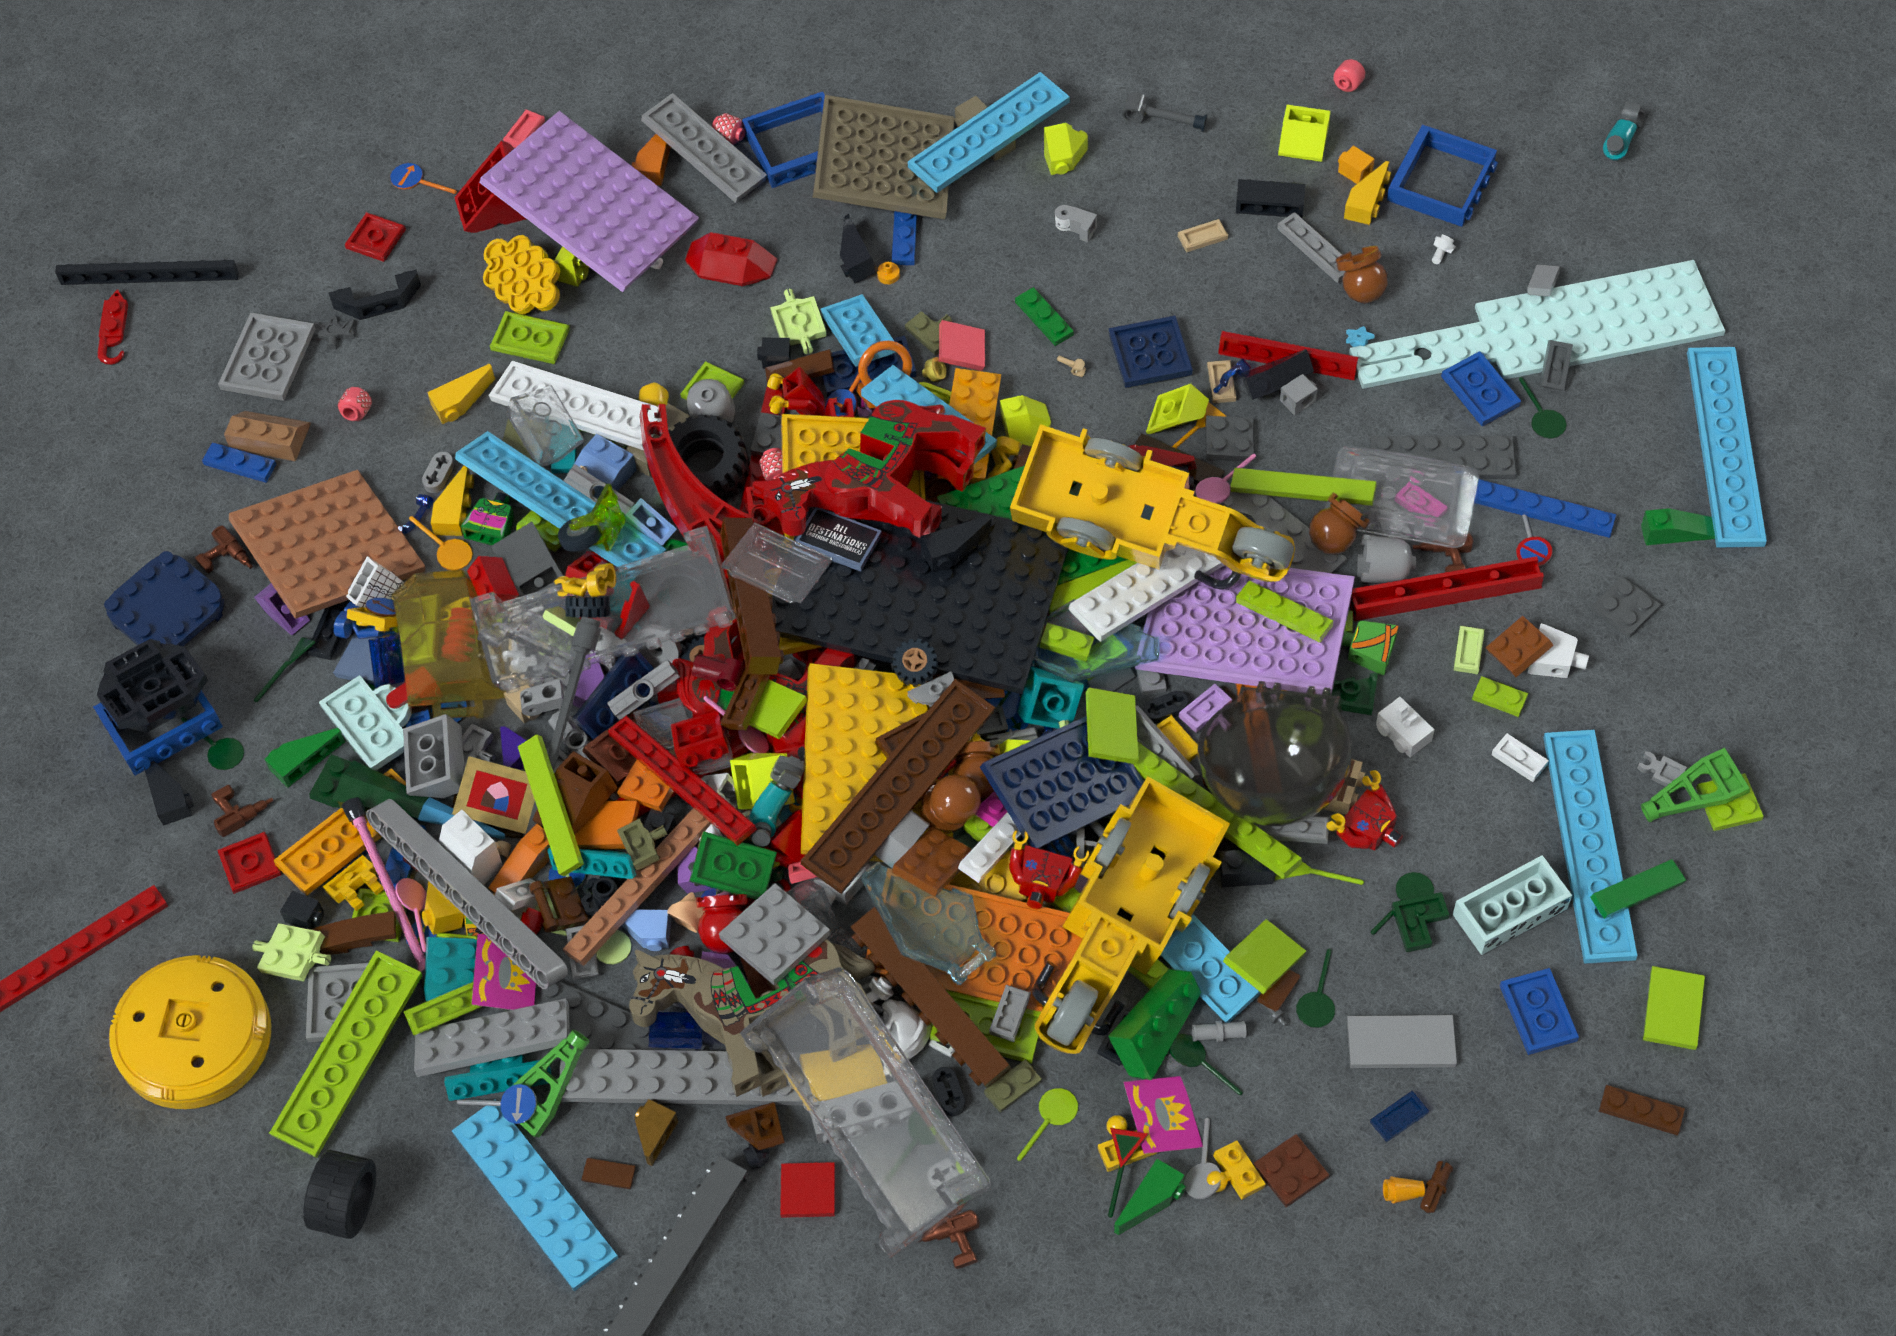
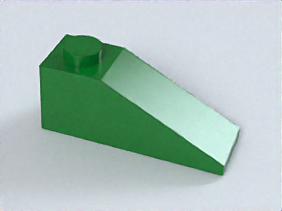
M1670 508L1646 510L1644 513L1641 528L1646 545L1715 539L1712 517Z
M339 728L331 729L284 743L279 748L272 750L265 758V762L269 770L289 788L345 743V740Z
M1156 1159L1115 1222L1114 1233L1117 1235L1124 1233L1170 1206L1174 1199L1179 1200L1186 1189L1184 1185L1185 1175Z

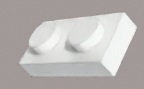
M1506 734L1492 751V756L1532 782L1541 774L1549 761L1509 734Z

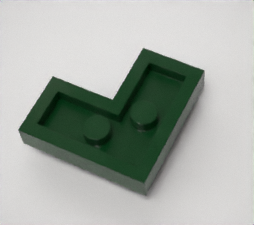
M1442 892L1392 902L1391 905L1406 952L1430 948L1432 940L1426 924L1449 918V912Z

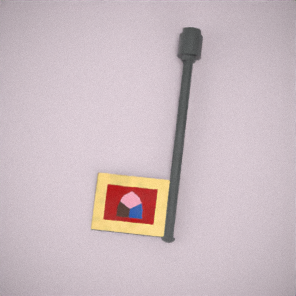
M581 617L580 622H577L571 643L575 647L576 656L548 752L553 772L586 655H589L590 651L595 652L601 628H599L601 622L587 617ZM469 756L452 815H456L459 811L463 810L474 821L520 832L525 836L536 825L532 819L537 811V805L526 772Z

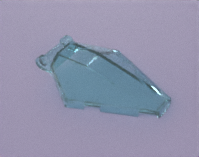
M1073 599L1050 613L1047 617L1041 639L1047 623L1092 636L1094 640L1087 662L1040 648L1039 642L1032 666H1036L1070 682H1076L1157 661L1160 652L1159 637H1153L1141 632V627L1130 623L1100 642L1070 612L1069 605L1075 601Z
M877 862L863 873L861 880L901 955L947 972L957 985L963 984L967 980V976L984 962H989L996 957L995 949L981 936L971 894L953 888L952 892L943 889L934 897L892 873V869L881 865L880 862ZM976 950L979 951L978 955H976L963 967H960V965L963 964L966 960H968Z

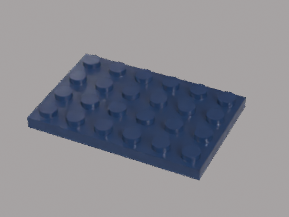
M1087 716L983 762L980 766L1023 838L1025 831L1027 832L1028 840L1026 843L1028 846L1036 849L1048 846L1114 814L1120 804L1129 807L1144 782L1131 763L1089 757Z

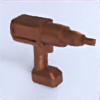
M223 525L218 526L211 533L219 545L195 557L197 563L208 574L214 568L211 560L220 554L223 557L230 554L232 558L245 566L247 565L249 569L253 568L248 556L245 554V550Z
M1470 533L1446 535V538H1435L1432 541L1422 542L1420 545H1412V548L1423 551L1445 552L1446 557L1451 556L1453 564L1445 567L1444 573L1466 569L1460 553L1471 552L1473 537Z
M226 785L211 794L213 800L225 813L214 820V826L219 835L225 837L245 826V822L256 817L258 812L267 807V804L273 802L272 797L266 801H258L253 805L250 803L239 809L238 805L232 807L228 802L235 795L230 785Z
M968 1210L947 1218V1221L934 1225L933 1229L925 1231L920 1237L914 1239V1242L918 1243L921 1241L929 1242L935 1239L943 1240L950 1237L952 1243H958L962 1254L954 1257L955 1269L963 1268L978 1262L965 1233L979 1228L980 1221L972 1210Z

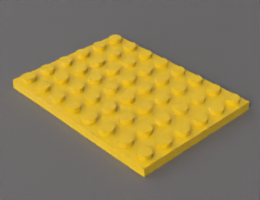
M809 664L801 854L808 853L887 760L876 744V738L927 712L931 708L929 705L914 703L908 697V691L916 687H913V684L908 686L904 681L901 682L895 673ZM954 767L948 772V775H953ZM920 800L912 811L922 818L920 815L922 800ZM928 826V828L926 829V831L923 833V835L930 829L929 826ZM943 832L953 838V833L947 834V832ZM874 855V856L871 858V860H870V861L883 862L881 859H879V858H878L877 856H875V855Z

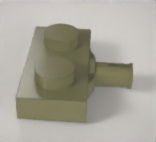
M921 311L905 324V329L936 356L939 354V324L942 320L952 322V319L948 314H945L944 317L935 322Z
M639 818L617 830L637 871L659 860L654 841L668 835L663 825L649 832L644 828Z
M1025 1059L986 1088L984 1094L1001 1113L1040 1084L1042 1079Z

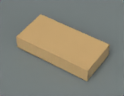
M1220 219L1180 231L1178 232V238L1187 253L1227 240L1228 234Z
M1231 361L1207 362L1213 403L1236 401Z

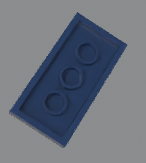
M906 337L893 338L895 342L903 345L911 356ZM845 350L832 352L835 372L821 376L827 397L838 389L849 390L859 374L858 366L855 367ZM896 352L871 361L867 368L870 379L873 381L892 365L902 371L903 361L900 355ZM911 356L912 370L909 377L913 378L917 377V373Z
M635 646L627 647L572 718L591 740H594L619 721L607 702L654 669ZM640 683L638 692L642 696H648L650 688L647 684Z

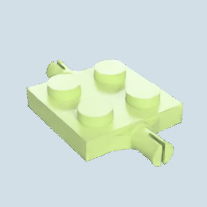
M786 289L784 291L786 302L770 307L779 338H790L791 345L801 344L803 352L808 354L809 351L810 354L813 352L810 341L826 337V329L814 296L805 299H795L793 290L789 289L788 293Z
M278 923L268 943L258 940L254 941L253 951L264 953L257 969L261 973L304 981L315 963L328 966L329 962H331L330 955L319 953L325 936L319 931Z

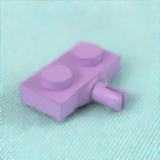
M1214 684L1180 711L1179 718L1195 733L1211 722L1217 724L1224 731L1229 727L1230 722L1222 717L1221 713L1232 704V699Z

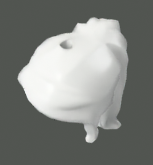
M887 999L882 1004L884 1031L877 1037V1040L883 1041L886 1035L890 1033L892 1040L896 1044L884 1066L885 1075L893 1077L900 1065L914 1057L924 1048L930 1037L931 1025L927 1027L918 1016L919 1013L913 1007H910L908 1003Z

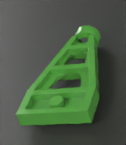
M1723 748L1701 758L1649 801L1642 803L1641 809L1648 822H1652L1663 816L1728 803L1750 793V788L1727 750ZM1702 774H1709L1718 789L1714 793L1700 795L1697 794L1692 783ZM1681 787H1685L1691 800L1674 804L1670 794Z
M572 1030L567 1038L563 1039L514 1083V1085L522 1084L531 1088L533 1084L543 1078L551 1086L546 1102L540 1104L537 1101L534 1115L525 1123L520 1124L534 1137L539 1138L554 1118L562 1096L565 1093V1087L570 1081L579 1057L590 1042L588 1038L576 1030ZM559 1057L565 1062V1068L556 1080L547 1072V1069Z

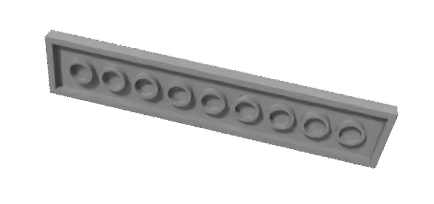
M584 1049L570 1081L565 1087L566 1090L561 1102L646 1103L650 1099L656 1103L765 1105L775 1102V1105H812L800 1062L801 1054H807L804 1052H768L784 1072L787 1086L762 1097L759 1087L736 1097L731 1082L733 1069L728 1062L727 1051ZM562 1060L560 1064V1075L565 1068V1062Z

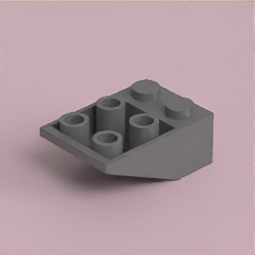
M533 522L528 523L491 546L495 555L503 558L519 597L525 606L530 607L562 588L561 583L555 584L554 581L558 577L565 575Z

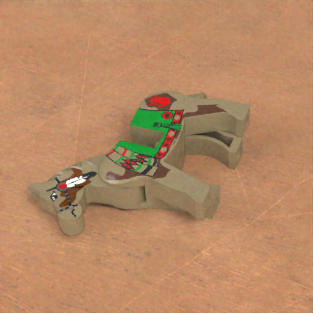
M827 939L775 986L766 979L772 991L763 993L758 999L753 995L738 966L723 969L714 963L695 957L669 954L652 957L640 950H635L638 964L633 970L634 979L637 980V988L629 1003L634 1023L641 1027H648L656 1021L659 1011L666 1010L675 1002L682 1003L703 1031L726 1046L728 1062L733 1069L731 1082L736 1097L759 1087V1091L762 1097L787 1086L784 1072L759 1040L793 1026L810 1013L820 1019L829 1032V1049L833 1062L840 1061L858 1052L856 1040L880 1029L878 1014L862 986L856 982L871 975L875 971V964L873 961L859 956L849 948L831 943Z

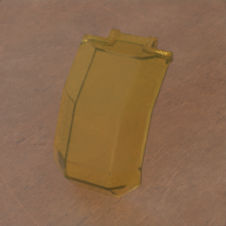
M464 570L414 573L391 594L401 642L408 707L432 705L433 718L444 714L451 718L475 716L476 719L483 718V700L505 698L504 693L506 692L500 637L494 609H483L472 581ZM474 700V707L441 709V703Z

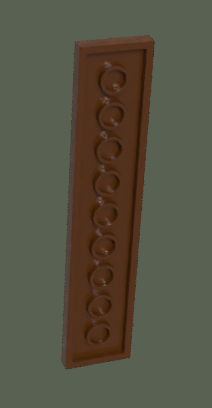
M954 679L802 858L800 864L842 894L882 847L889 834L912 811L963 750L967 742L974 737L994 713L995 707Z

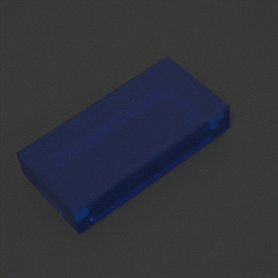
M1411 1091L1370 1119V1123L1382 1138L1388 1142L1426 1116L1429 1110L1416 1094Z

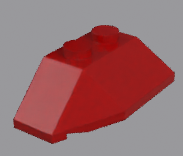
M710 232L691 242L685 262L699 278L745 286L771 278L777 258L754 240Z

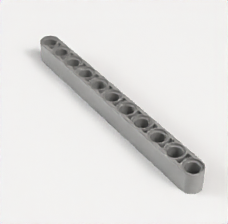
M388 799L367 810L366 816L370 825L539 987L547 989L568 975L567 966L563 960L395 801Z

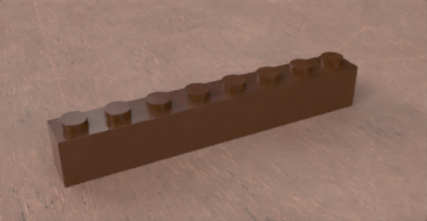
M724 517L720 538L747 674H777L779 664H783L784 653L783 649H779L780 634L779 631L775 630L776 615L772 614L771 611L773 602L772 597L768 596L769 581L764 578L765 562H761L762 548L761 545L757 544L758 529L754 528L752 518Z
M875 907L851 926L855 933L851 937L861 948L866 946L871 951L868 957L877 968L882 965L888 971L884 976L894 987L899 984L904 990L901 996L910 1007L915 1004L921 1010L918 1016L927 1027L932 1024L938 1032L935 1036L945 1047L949 1044L955 1052L951 1055L962 1067L966 1064L972 1072L968 1075L978 1087L983 1084L988 1088L1011 1069L1006 1060Z

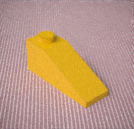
M487 364L427 392L431 406L442 424L453 422L464 415L495 380L492 366Z
M428 881L425 910L422 911V919L425 926H429L433 935L462 928L464 914Z

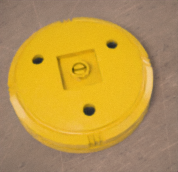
M192 955L163 962L148 970L133 982L115 1008L114 1012L116 1015H113L114 1020H111L113 1024L110 1025L109 1033L113 1060L126 1082L138 1095L156 1105L167 1108L195 1109L226 1099L242 1088L253 1077L267 1054L272 1026L270 1012L261 991L254 980L243 969L221 958L213 957L211 959L210 956L208 958L206 956L201 958L200 955Z

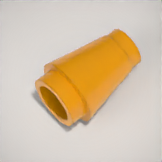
M1391 1176L1390 1179H1385L1383 1182L1385 1201H1391L1393 1204L1424 1197L1425 1195L1423 1181Z

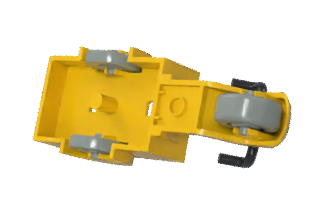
M1040 424L1010 506L1012 521L1047 532L1048 537L1055 542L1082 554L1101 559H1116L1119 556L1160 570L1166 551L1175 549L1176 545L1179 544L1212 555L1232 570L1229 577L1224 580L1215 579L1200 570L1195 572V579L1219 590L1228 589L1233 586L1242 574L1267 582L1279 581L1287 574L1295 553L1293 538L1283 535L1278 531L1258 526L1251 515L1239 512L1225 503L1219 505L1195 497L1194 491L1188 489L1189 473L1151 461L1153 451L1148 450L1146 456H1141L1135 450L1119 442L1101 438H1090L1087 429L1084 428L1080 437ZM1074 481L1082 484L1078 496L1069 494ZM1145 505L1154 507L1150 520L1141 518Z
M1148 776L1129 807L1127 808L1122 804L1119 805L1080 873L1088 878V881L1062 926L1083 938L1049 997L1043 992V989L1056 968L1054 963L1047 961L1032 987L1033 996L1044 1006L1035 1022V1030L1042 1041L1060 1052L1077 1054L1082 1051L1091 1033L1098 1036L1108 1034L1118 1014L1124 1008L1123 1003L1116 1000L1102 1025L1096 1023L1113 997L1129 966L1146 975L1163 952L1174 929L1183 932L1192 920L1191 915L1200 903L1206 891L1205 887L1222 863L1214 858L1213 855L1230 825L1229 822ZM1155 847L1164 852V860L1159 855L1150 853L1152 848ZM1120 908L1133 915L1130 922L1117 915Z

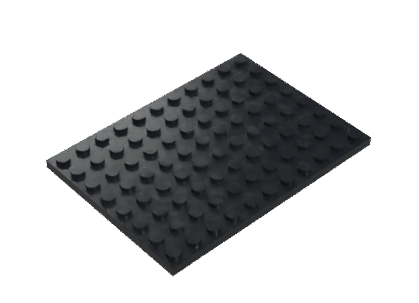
M925 500L942 506L941 524L936 531L989 515ZM815 507L809 508L808 514L806 516V522L809 519ZM990 515L992 518L991 533L955 566L932 573L922 552V536H914L909 528L898 527L886 522L849 518L882 531V536L862 571L795 547V540L798 536H794L772 594L773 604L771 611L772 614L776 615L775 630L779 631L780 637L892 664L895 649L900 647L902 642L905 641L907 643L909 639H913V641L922 639V642H928L935 650L938 660L936 674L944 675L952 672L953 677L956 679L1023 694L1069 548L1048 537L1047 532L1014 522L1011 519Z

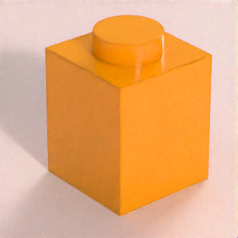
M1353 145L1347 152L1344 151L1338 159V172L1358 184L1373 172L1375 159Z

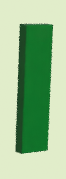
M1673 859L1595 892L1590 898L1605 919L1678 887L1686 879Z

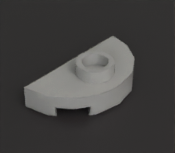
M952 672L908 691V697L916 704L921 703L932 707L954 681Z

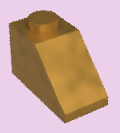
M650 1099L637 1110L635 1123L647 1164L652 1166L679 1121L676 1112Z

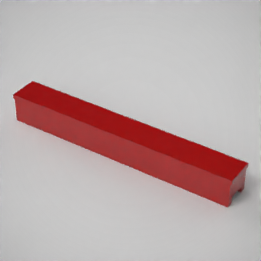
M1536 556L1365 586L1352 590L1350 610L1353 611V620L1360 621L1542 588L1544 575L1543 572H1540L1538 557Z

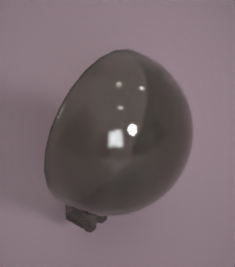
M1259 681L1257 688L1241 687L1237 700L1218 710L1207 721L1199 737L1198 759L1206 785L1223 807L1235 816L1250 823L1281 827L1297 824L1312 818L1323 811L1337 797L1350 771L1352 739L1348 724L1341 716V696H1331L1330 688L1325 687L1321 695L1316 694L1315 686H1308L1307 692L1301 693L1281 691V683L1276 682L1272 690L1267 689L1265 681Z

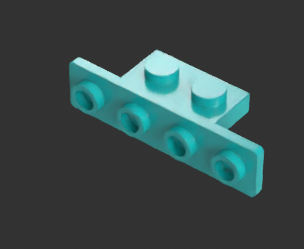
M549 847L547 852L552 868L558 871L551 848ZM579 849L584 865L572 871L573 873L633 879L636 876L632 858L627 852L599 849Z
M521 1054L471 1065L470 1073L444 1078L449 1101L504 1092L540 1060L524 1063V1055ZM549 1066L547 1072H549L552 1075L551 1068ZM542 1078L539 1079L532 1086H538L549 1083Z

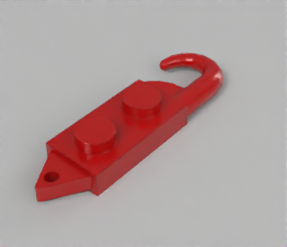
M118 289L108 300H104L99 330L98 358L102 363L108 365L118 363L125 354L124 351H120L117 357H107L108 347L119 345L124 337L128 302L123 299Z

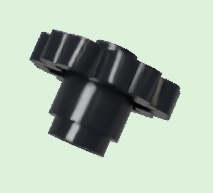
M609 876L589 879L588 884L583 887L585 896L581 899L586 915L594 916L626 880Z

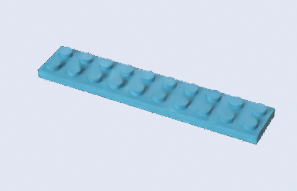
M1735 347L1688 348L1687 357L1716 547H1765L1767 540Z
M488 431L456 452L455 459L559 529L567 521L579 516H592L596 518L601 526L602 536L589 549L634 579H636L640 569L645 564L650 565L651 559L656 556L661 558L662 554L666 553V548ZM581 531L575 534L574 536H579L585 533L586 531Z
M1595 730L1545 733L1543 737L1547 760H1549V772L1584 964L1636 960L1637 951L1629 909L1604 919L1590 898L1593 893L1623 881Z

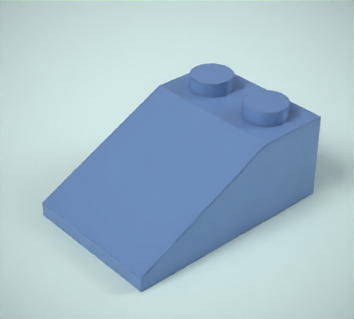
M598 434L582 449L574 463L579 467L580 465L586 467L588 473L605 482L617 492L637 470L633 454ZM597 485L594 487L595 498L605 496L606 490L603 486Z

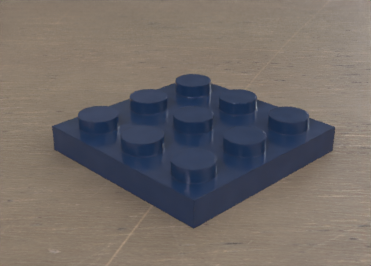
M1176 316L1109 328L1108 334L1125 388L1192 375L1193 369Z

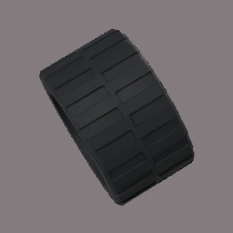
M335 1150L324 1152L316 1163L307 1186L303 1207L305 1226L310 1230L342 1238H354L366 1221L374 1197L376 1186V1165L374 1161Z

